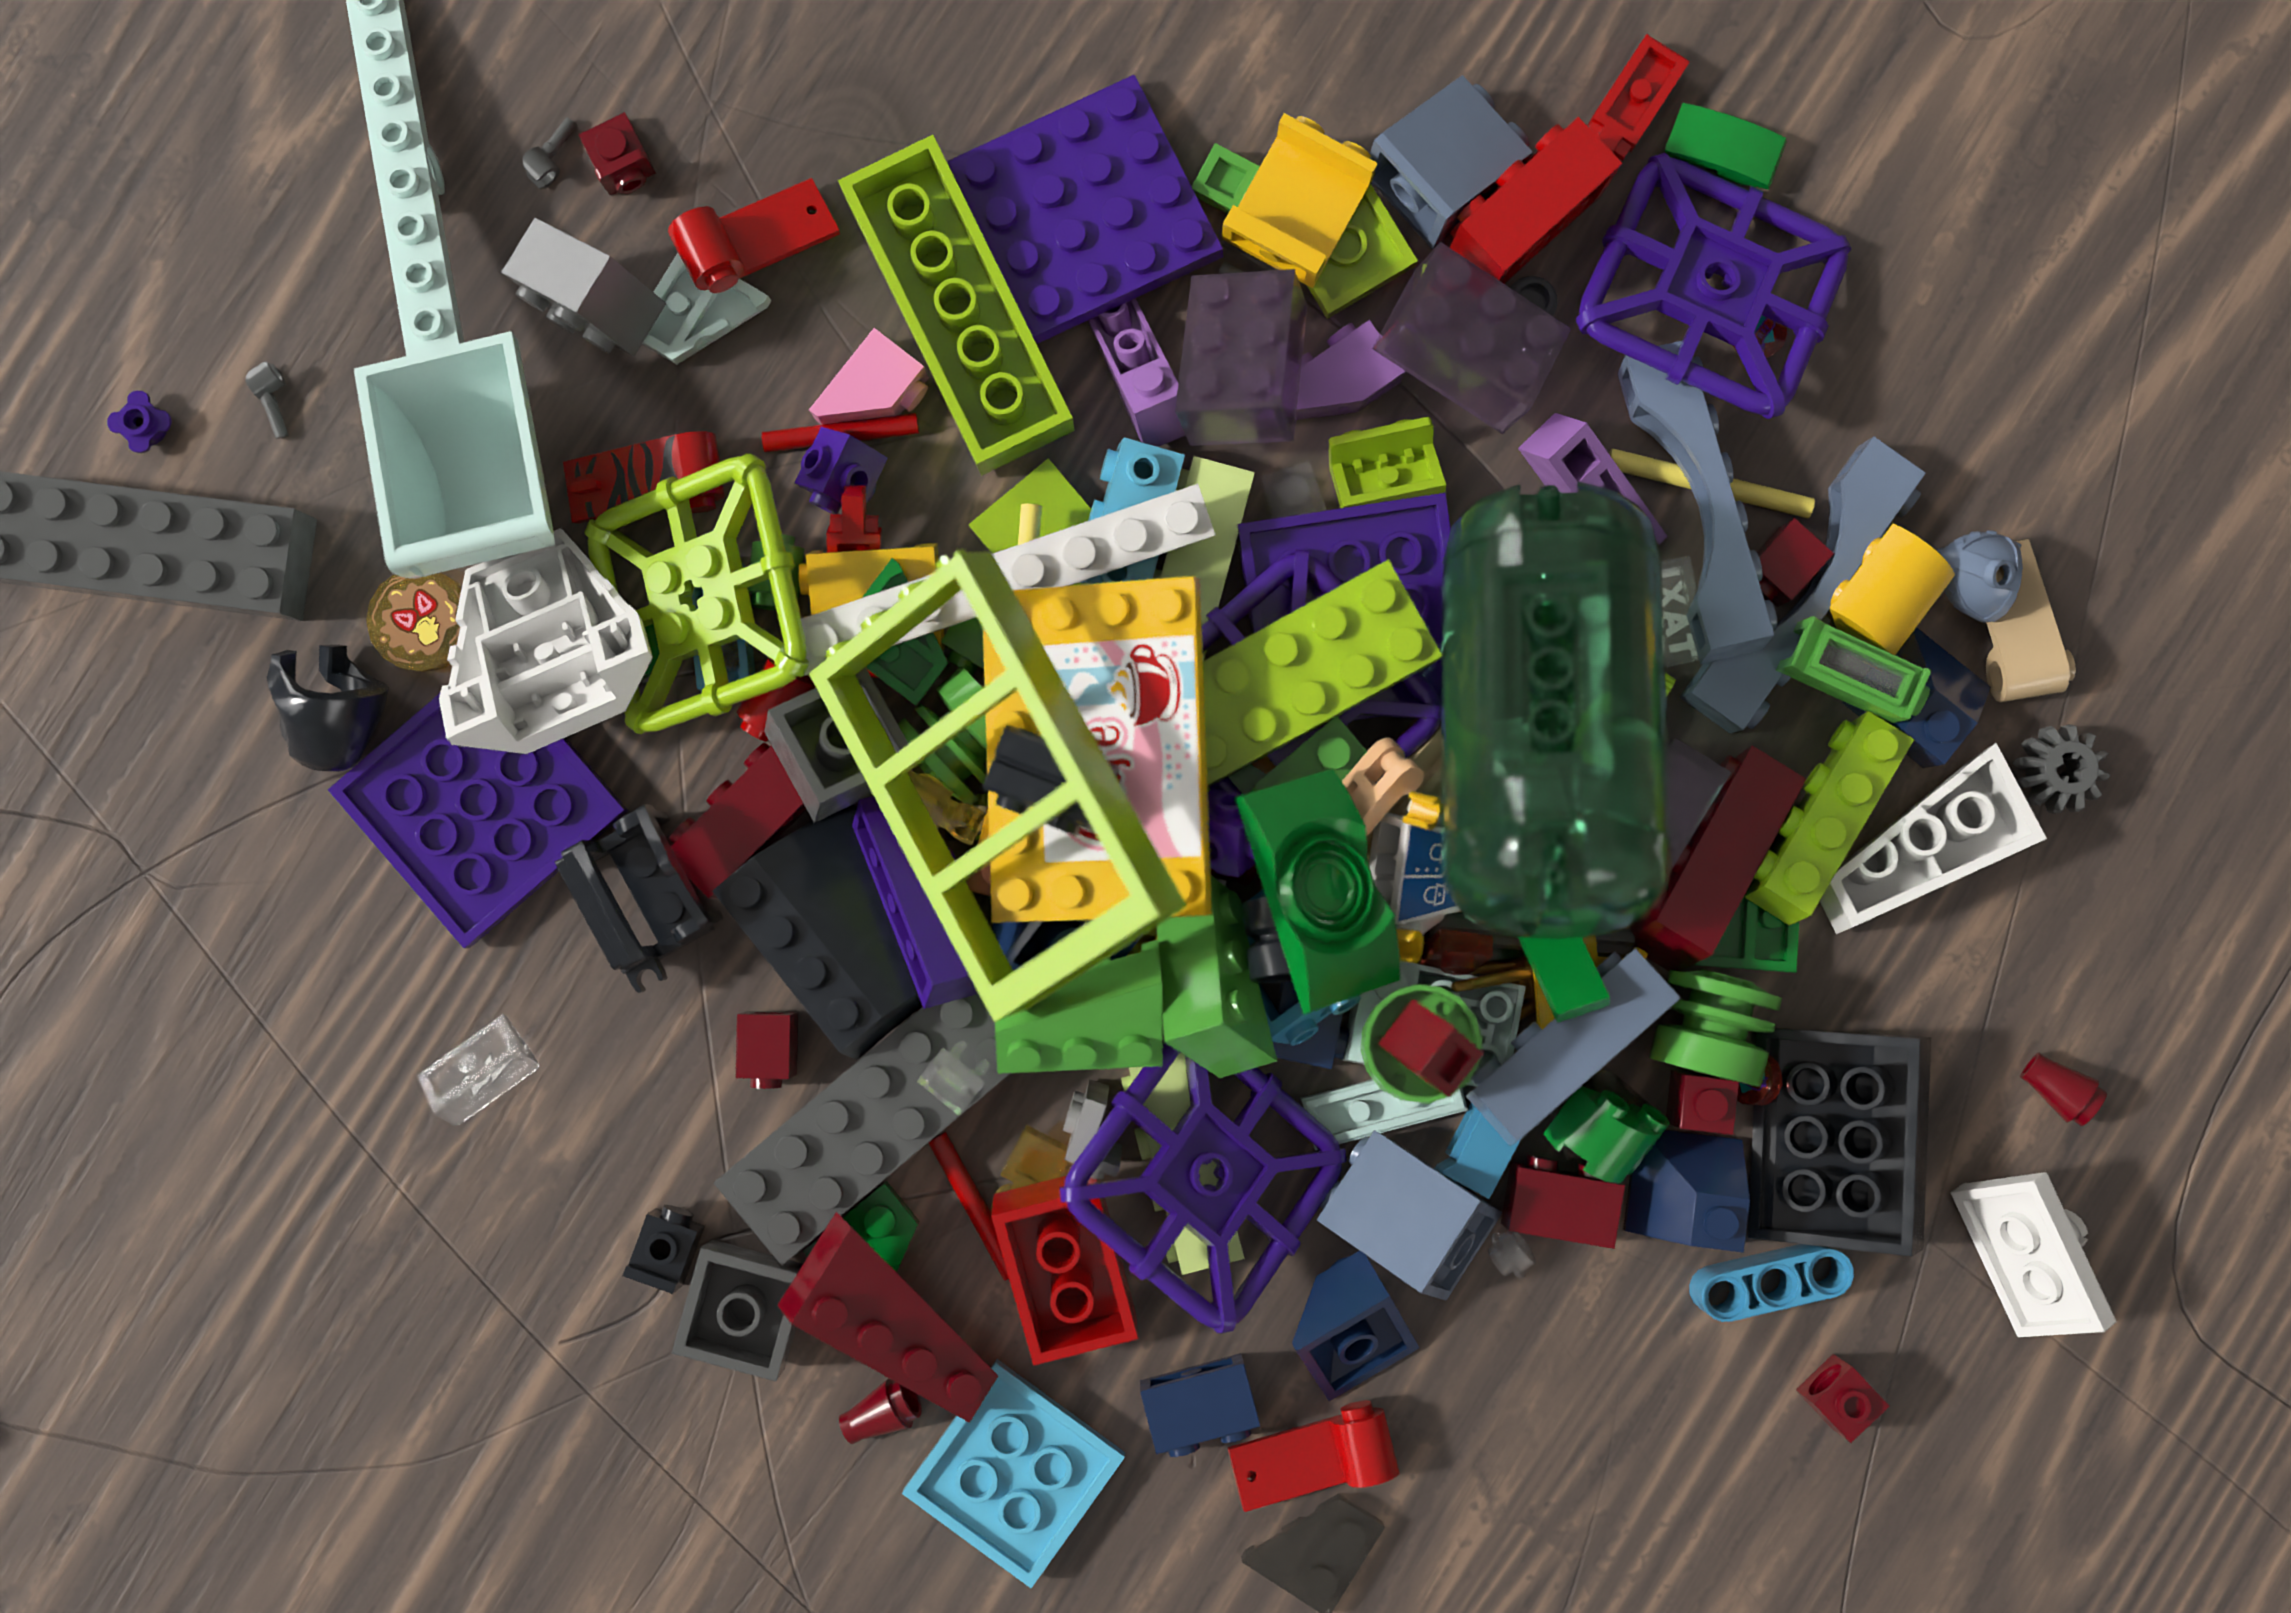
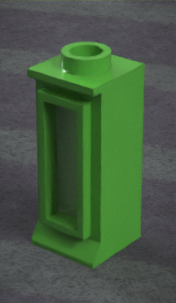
M1814 616L1797 622L1793 632L1801 635L1796 649L1792 657L1781 660L1776 668V671L1861 710L1870 711L1890 723L1909 720L1911 715L1916 716L1924 707L1930 692V688L1925 685L1931 673L1930 669H1923L1831 627Z

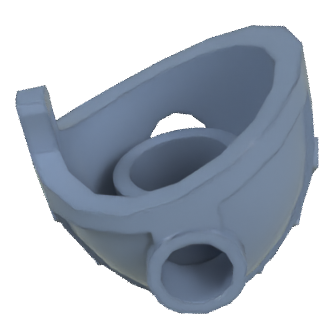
M1987 530L1986 532H1970L1955 539L1945 548L1937 549L1936 551L1949 563L1955 574L1944 589L1953 607L1982 623L1995 622L2006 615L2015 602L2021 585L2023 565L2020 548L2022 545L2009 537L1996 534V531ZM2002 566L2004 577L2000 582H1997L1996 573L1999 567Z

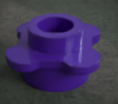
M139 390L131 392L127 397L126 405L119 412L111 413L107 419L109 430L113 433L121 434L128 440L130 450L136 453L148 452L152 445L159 443L165 437L172 424L170 414L153 406L150 402V396ZM142 417L143 424L137 427L135 421L137 418Z

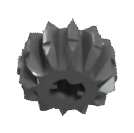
M2068 724L2061 726L2058 731L2053 726L2043 727L2038 731V739H2025L2021 745L2029 757L2016 758L2012 764L2018 769H2025L2026 776L2019 778L2017 783L2020 788L2032 787L2027 802L2031 805H2041L2045 802L2046 811L2056 814L2061 813L2065 807L2070 812L2081 811L2085 808V799H2099L2102 793L2095 781H2106L2111 774L2098 767V762L2105 760L2109 753L2105 750H2091L2096 735L2085 733L2078 736L2077 726ZM2064 762L2066 771L2058 775L2056 768L2060 767Z

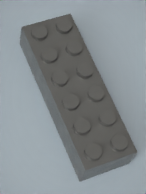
M0 471V583L303 621L317 519L294 508Z
M980 994L926 1009L922 1007L713 1182L781 1266L824 1231L836 1212L840 1216L843 1215L1010 1074H998L995 1022Z

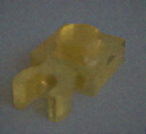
M911 770L907 773L937 829L941 826L959 841L972 845L982 827L980 824L986 813L973 805L958 803L952 800L953 792L946 789L935 777L925 773L917 774Z
M1026 1124L1001 1169L1000 1176L1012 1182L1001 1186L996 1193L1060 1177L1069 1162L1065 1160L1068 1146Z

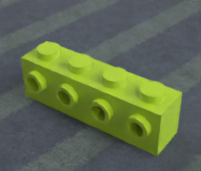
M1867 711L1852 722L1844 720L1828 743V746L1832 748L1824 764L1818 763L1807 777L1802 787L1806 794L1798 807L1793 806L1778 831V834L1781 836L1772 851L1768 850L1754 876L1753 883L1744 897L1789 926L1811 916L1914 739L1870 711Z

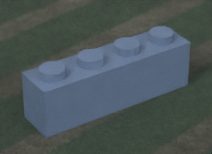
M1636 949L1624 959L1614 952L1597 967L1598 973L1610 996L1609 1006L1557 1023L1556 1019H1554L1544 1029H1541L1536 1022L1532 1023L1511 1042L1517 1050L1512 1057L1503 1064L1493 1057L1472 1076L1471 1080L1477 1087L1466 1097L1509 1146L1518 1142L1680 999L1676 992Z

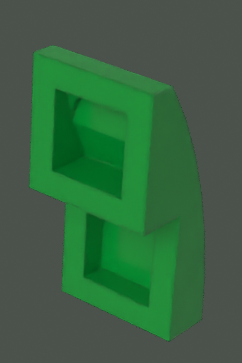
M1682 103L1665 147V153L1670 158L1717 170L1718 177L1724 180L1769 190L1787 140L1784 136L1746 120L1704 107Z

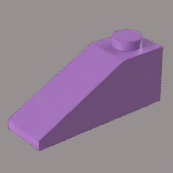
M1554 413L1518 448L1543 484L1625 570L1631 572L1668 537L1586 422Z

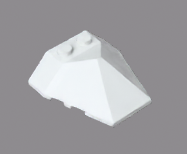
M561 528L553 531L555 538L554 546L482 562L465 570L455 619L460 626L457 645L450 646L447 659L452 665L449 685L442 686L439 698L446 738L452 745L522 754L533 752L625 712L653 657L641 617L618 594L614 586L599 573L587 556Z

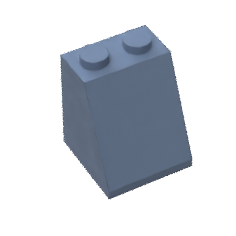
M1463 75L1381 133L1374 140L1370 152V159L1378 163L1372 181L1373 185L1432 250L1450 235L1452 229L1460 222L1457 218L1458 215L1472 200L1479 195L1487 200L1499 186L1496 183L1498 178L1518 159L1526 165L1533 153L1529 148V140L1522 129L1513 122L1507 124L1494 110L1495 104L1489 93L1479 84L1472 86Z
M1374 1130L1370 1138H1362L1353 1149L1349 1158V1163L1352 1166L1341 1183L1337 1181L1320 1206L1323 1211L1317 1221L1420 1293L1446 1301L1503 1212L1458 1182L1443 1175L1435 1167L1389 1137Z

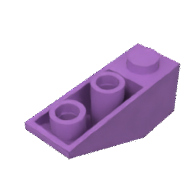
M1132 299L1087 320L1140 441L1159 447L1194 432L1183 391L1136 299Z
M1370 320L1357 329L1353 323H1350L1338 330L1327 340L1330 347L1315 358L1310 353H1306L1291 363L1284 370L1288 377L1271 388L1265 382L1249 392L1242 399L1245 406L1240 409L1238 421L1244 427L1359 412L1398 385L1406 371Z

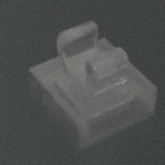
M964 1041L956 1043L949 1052L943 1048L917 1081L958 1116L985 1084L981 1078L989 1068V1062L986 1059H983L975 1069H968L959 1061V1056L968 1045Z

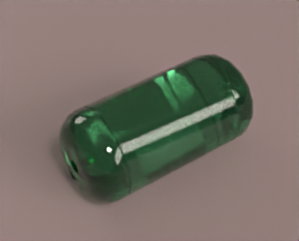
M1577 481V492L1560 493L1557 486L1545 485L1540 488L1538 494L1522 495L1520 483L1482 497L1465 510L1453 524L1442 561L1441 872L1445 890L1462 913L1477 924L1500 934L1526 939L1567 940L1591 938L1617 932L1643 919L1650 913L1668 887L1672 866L1662 555L1651 521L1637 504L1616 491Z

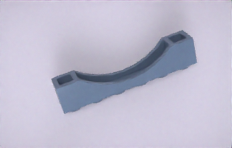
M1682 341L1659 345V347L1677 355ZM1625 355L1618 371V378L1630 420L1650 434L1673 457L1687 478L1700 511L1704 533L1703 568L1697 592L1686 614L1699 662L1704 664L1762 651L1774 636L1773 631L1777 629V617L1772 602L1770 600L1764 601L1759 584V581L1762 580L1760 558L1755 550H1749L1744 533L1748 528L1747 514L1741 501L1735 502L1730 483L1733 482V467L1730 457L1726 452H1720L1716 438L1719 432V420L1713 404H1706L1702 390L1683 381L1676 385L1665 379L1666 373ZM1698 356L1692 357L1691 362L1703 367L1702 361Z
M1874 436L1859 445L1828 488L1830 514L1825 546L1834 553L1832 557L1813 576L1803 596L1777 622V629L1773 631V638L1762 651L1702 664L1679 698L1728 733L1744 730L1746 726L1753 729L1770 707V703L1765 701L1773 687L1776 684L1782 687L1791 678L1776 671V668L1781 660L1792 657L1801 638V635L1793 632L1797 622L1814 616L1829 625L1831 619L1825 614L1831 606V598L1836 588L1844 580H1851L1862 564L1863 555L1867 547L1874 539H1882L1887 532L1885 531L1894 517L1897 515L1902 518L1913 507L1921 495L1916 486L1926 473Z

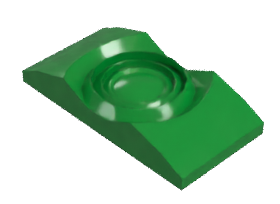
M1332 768L1235 798L1303 1014L1317 1011L1400 981V953L1395 915L1375 885L1367 856L1366 825L1348 790L1335 770Z

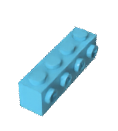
M1123 438L1118 445L1117 451L1107 450L1100 474V480L1108 482L1103 502L1094 500L1088 521L1175 492L1185 455ZM1158 556L1079 583L1085 585L1153 579Z

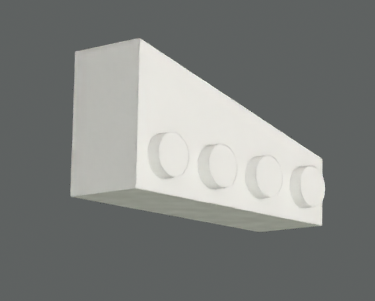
M1997 743L1975 755L1840 865L1820 899V903L1836 934L2047 839Z

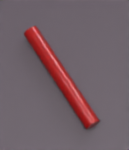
M917 413L765 431L761 433L763 449L766 453L812 447L821 427L849 434L860 441L919 434L920 432Z
M944 1132L933 1138L928 1144L1000 1275L1006 1281L1009 1277L991 1212L949 1136Z

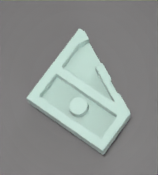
M677 253L654 290V293L666 302V305L642 344L671 362L679 364L768 308L771 299L768 295L741 279L732 288L721 293L699 290L690 277L679 253Z

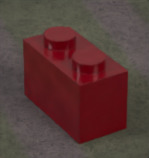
M1527 1155L1526 1164L1511 1161L1501 1224L1508 1231L1615 1249L1625 1185L1622 1183L1606 1182L1583 1171L1586 1164H1579L1577 1173L1559 1170L1558 1160L1541 1156Z

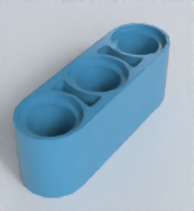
M1797 1244L1705 1266L1692 1276L1689 1292L1693 1303L1710 1317L1721 1322H1732L1837 1297L1844 1294L1851 1286L1854 1271L1849 1258L1832 1247ZM1823 1257H1829L1831 1261L1830 1274L1821 1281H1815L1813 1278L1814 1264ZM1771 1269H1778L1780 1273L1779 1286L1770 1293H1763L1761 1290L1763 1275ZM1720 1281H1727L1729 1285L1727 1299L1719 1305H1711L1709 1302L1711 1287Z

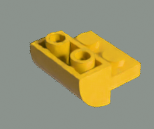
M1892 524L1882 539H1874L1867 547L1863 555L1862 565L1851 580H1844L1836 588L1831 598L1829 609L1838 630L1896 655L1955 574L1949 563L1933 547L1911 532ZM1863 661V663H1865V664H1867V665H1869V666H1871V667L1877 669L1878 671H1880V672L1882 671V669H1879V668H1877V667H1875V666H1873V665H1871V664H1868V663H1866V662Z

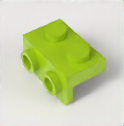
M1431 418L1403 419L1390 425L1367 430H1351L1342 435L1331 437L1328 440L1329 470L1340 508L1446 493V482L1433 444L1434 426Z

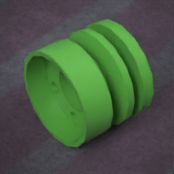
M961 665L936 688L939 697L948 709L947 712L939 717L921 703L914 709L930 726L928 728L930 729L983 688ZM986 714L918 764L943 792H947L961 800L968 808H971L980 799L965 783V780L974 774L984 784L987 776V769L984 766V763L987 761ZM903 718L898 723L908 744L922 735L906 718Z
M1670 970L1667 983L1689 989L1690 994L1688 1001L1679 999L1670 1007V1009L1684 1014L1682 1025H1656L1649 1058L1761 1087L1769 1053L1758 1046L1746 1042L1748 1031L1765 1033L1775 1031L1776 1024L1753 1018L1752 1015L1755 1006L1779 1011L1782 998L1772 995L1756 986L1754 982L1707 970L1688 972Z
M1417 984L1394 991L1372 1009L1362 1028L1360 1052L1366 1072L1381 1090L1399 1100L1431 1103L1448 1097L1406 1068L1378 1044L1411 1000L1414 999L1454 1026L1480 1050L1482 1047V1036L1476 1016L1460 997L1441 987ZM1480 1059L1453 1095L1469 1083L1480 1063Z

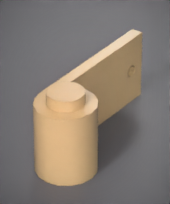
M2029 539L2016 541L2022 545L2020 551L2023 569L2021 585L2015 602L2006 615L1995 622H1986L1994 646L1987 657L1986 677L1988 685L1991 686L1990 692L1992 696L2000 703L2063 693L2066 691L2069 681L2074 679L2076 673L2073 655L2064 648ZM2002 566L1999 567L1996 573L1997 582H2000L2004 577Z

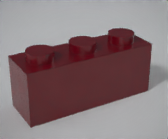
M766 742L758 746L746 758L743 764L748 769L734 783L728 779L710 794L706 802L711 807L697 821L692 817L686 819L669 837V840L673 843L671 848L686 876L708 898H717L712 892L717 886L751 857L771 846L807 810L772 745L769 746Z

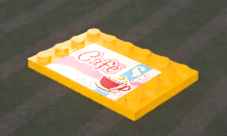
M1191 576L1013 590L1106 760L1120 766L1117 780L1187 904L1186 908L1172 917L1212 915L1200 579ZM983 628L985 686H987L1007 670ZM1018 690L986 713L987 773L992 760L996 756L997 746L1007 725L1016 726L1042 736ZM988 791L989 837L1021 815L995 805L998 794ZM1045 824L990 862L992 923L1095 919L1130 896L1094 829L1081 827L1078 836Z

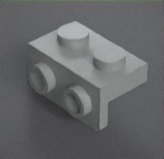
M1089 1079L1085 1093L1075 1090L1063 1128L1064 1132L1071 1134L1065 1157L1066 1161L1074 1163L1099 1129L1107 1105L1108 1085ZM1114 1144L1091 1178L1103 1179L1105 1174L1117 1177L1121 1164V1144Z

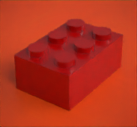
M1579 116L1565 129L1559 123L1552 127L1535 145L1537 151L1527 161L1526 165L1520 159L1515 161L1498 178L1496 183L1499 186L1487 200L1481 195L1477 196L1458 215L1457 218L1460 222L1450 232L1454 239L1446 255L1487 299L1491 298L1597 201L1622 165V162Z
M1067 1175L996 1193L993 1196L991 1217L1033 1366L1138 1339L1137 1314L1121 1256L1079 1222L1068 1209L1067 1202H1061L1059 1188L1065 1187ZM1090 1178L1087 1184L1098 1183L1100 1179ZM1105 1197L1089 1199L1093 1205L1110 1218Z

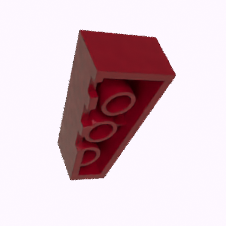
M1753 745L1736 757L1728 755L1721 763L1712 780L1717 784L1710 797L1704 798L1695 809L1689 821L1691 828L1683 841L1670 854L1664 872L1629 927L1635 936L1633 947H1639L1647 952L1648 959L1669 972L1670 970L1680 972L1713 954L1806 781V778Z
M837 1212L832 1217L778 1304V1307L792 1325L969 1423L998 1378V1375Z

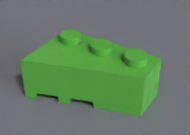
M1210 875L1212 915L1170 917L1157 926V939L1162 977L1164 1042L1214 1075L1223 1078L1276 1062L1277 1058L1259 983L1250 982L1247 953L1250 945L1245 932L1244 911L1241 900L1234 891L1229 890Z
M1158 940L1141 944L1142 952L1112 961L1108 957L1025 1012L996 1021L995 1038L998 1074L1162 1066V977Z

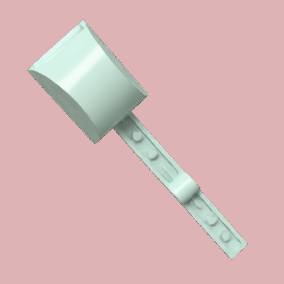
M346 0L406 351L405 357L354 369L386 564L393 574L412 579L554 546V532L518 339L510 331L464 342L438 196L445 192L444 180L438 159L428 140L404 0Z

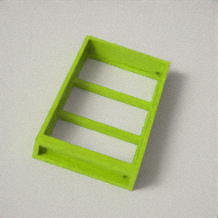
M965 549L956 550L951 560L946 555L936 563L938 570L926 580L914 582L902 589L897 595L900 601L890 609L877 612L866 618L860 625L862 631L854 638L844 640L829 648L825 652L826 660L812 670L809 675L993 1021L996 1022L1030 1009L1186 908L1187 904L992 552L967 553ZM963 590L1007 671L896 753L855 675ZM1018 690L1068 782L957 861H954L907 772ZM1079 801L1130 896L1014 972L965 880Z

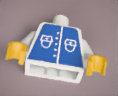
M1411 790L1409 797L1412 800L1408 805V815L1402 816L1387 812L1374 827L1369 866L1375 885L1395 915L1400 961L1417 963L1422 955L1423 934L1441 922L1445 914L1462 911L1467 904L1469 883L1485 881L1489 873V865L1481 851H1474L1475 840L1473 835L1458 830L1456 817L1442 805L1440 798Z

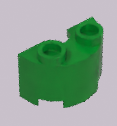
M1580 1086L1572 1093L1546 1129L1544 1135L1557 1151H1560L1565 1146L1588 1161L1583 1168V1171L1606 1182L1620 1184L1627 1175L1636 1170L1670 1122L1661 1111L1651 1105L1643 1104L1642 1107L1630 1104L1628 1106L1620 1096L1609 1090H1602L1599 1093Z

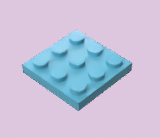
M996 1359L991 1369L998 1375V1378L971 1422L969 1423L958 1416L953 1419L907 1483L902 1494L1021 1582L1032 1588L1125 1458V1452L1000 1360Z

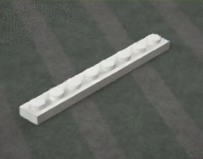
M1196 484L993 553V556L1012 590L1070 586L1215 536V532L1199 485ZM931 575L802 618L801 621L806 639V659L810 662L805 675H809L812 670L826 660L825 652L829 648L844 640L852 639L862 631L860 625L866 618L877 612L888 610L900 601L897 595L902 589L914 582L926 580ZM963 590L894 645L976 618L977 616Z

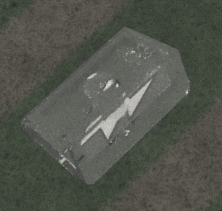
M502 1014L417 1076L434 1114L451 1125L457 1126L537 1070L539 1064L510 1020Z

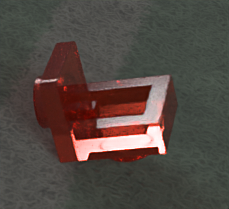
M1440 929L1432 937L1429 935V930L1423 934L1421 965L1439 968L1447 974H1471L1492 958L1493 936L1447 929Z

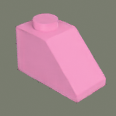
M873 328L809 411L820 424L900 415L904 409L910 412L921 402L928 390L925 382L929 377L922 364L877 329Z

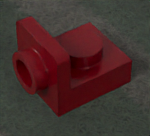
M625 112L579 134L596 169L595 174L610 196L617 192L619 194H627L636 191L646 183V178L656 174Z

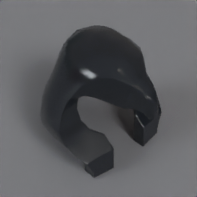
M319 645V671L327 683L342 691L336 693L311 691L302 688L296 683L297 651L285 650L271 654L267 682L272 699L280 713V730L282 737L287 742L291 758L302 766L316 771L341 772L356 766L383 714L389 687L385 683L371 677L351 662L347 655L346 645Z

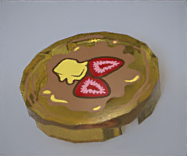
M441 572L412 579L393 574L379 585L369 601L366 624L371 643L384 659L404 670L426 672L448 667L450 665V662L447 660L450 646L457 645L460 626L455 619L462 586Z

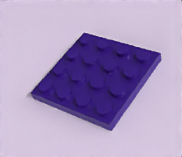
M1135 74L947 161L1036 344L1223 258V248Z
M1446 493L1237 524V539L1245 588L1273 563L1287 555H1294L1295 549L1309 550V556L1316 557L1328 566L1343 584L1389 559L1442 654V657L1436 663L1420 672L1434 687L1440 698L1441 706L1476 701ZM1293 576L1249 612L1252 634L1291 613ZM1308 577L1305 605L1324 595ZM1401 682L1369 699L1372 701L1419 704ZM1359 715L1354 720H1361L1380 716Z
M439 693L333 784L328 791L459 944L466 949L476 944L559 872L555 861L562 858L561 851L581 840L595 841L629 810L566 737L528 754L452 745L446 738Z

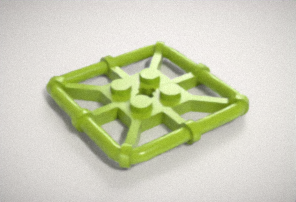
M749 453L740 457L728 458L681 479L669 477L660 481L655 490L606 510L596 520H589L584 531L585 535L588 536L589 560L599 573L614 586L617 592L618 589L609 548L642 570L649 605L635 611L641 617L644 627L654 624L660 654L644 691L640 695L639 686L637 687L624 712L625 724L635 733L643 734L645 732L660 731L708 713L713 716L727 713L732 709L733 704L784 687L795 680L797 676H804L810 662L806 659V639L790 572L795 568L792 553L785 550L773 492L766 474L764 461ZM734 480V485L714 530L697 537L689 499ZM753 502L764 557L760 559V562L743 568L736 538ZM666 509L675 547L653 555L622 534L617 528ZM770 579L784 643L755 624L747 587ZM695 587L703 589V597L697 600L698 609H696L692 601ZM744 639L773 659L776 666L729 683L721 646ZM699 655L705 683L702 693L663 707L682 661Z

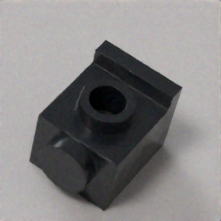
M664 1205L662 1210L655 1208L650 1211L645 1217L623 1277L674 1294L685 1283L705 1225L692 1221L694 1214L680 1207ZM657 1239H664L669 1242L671 1253L668 1257L656 1253L654 1245Z

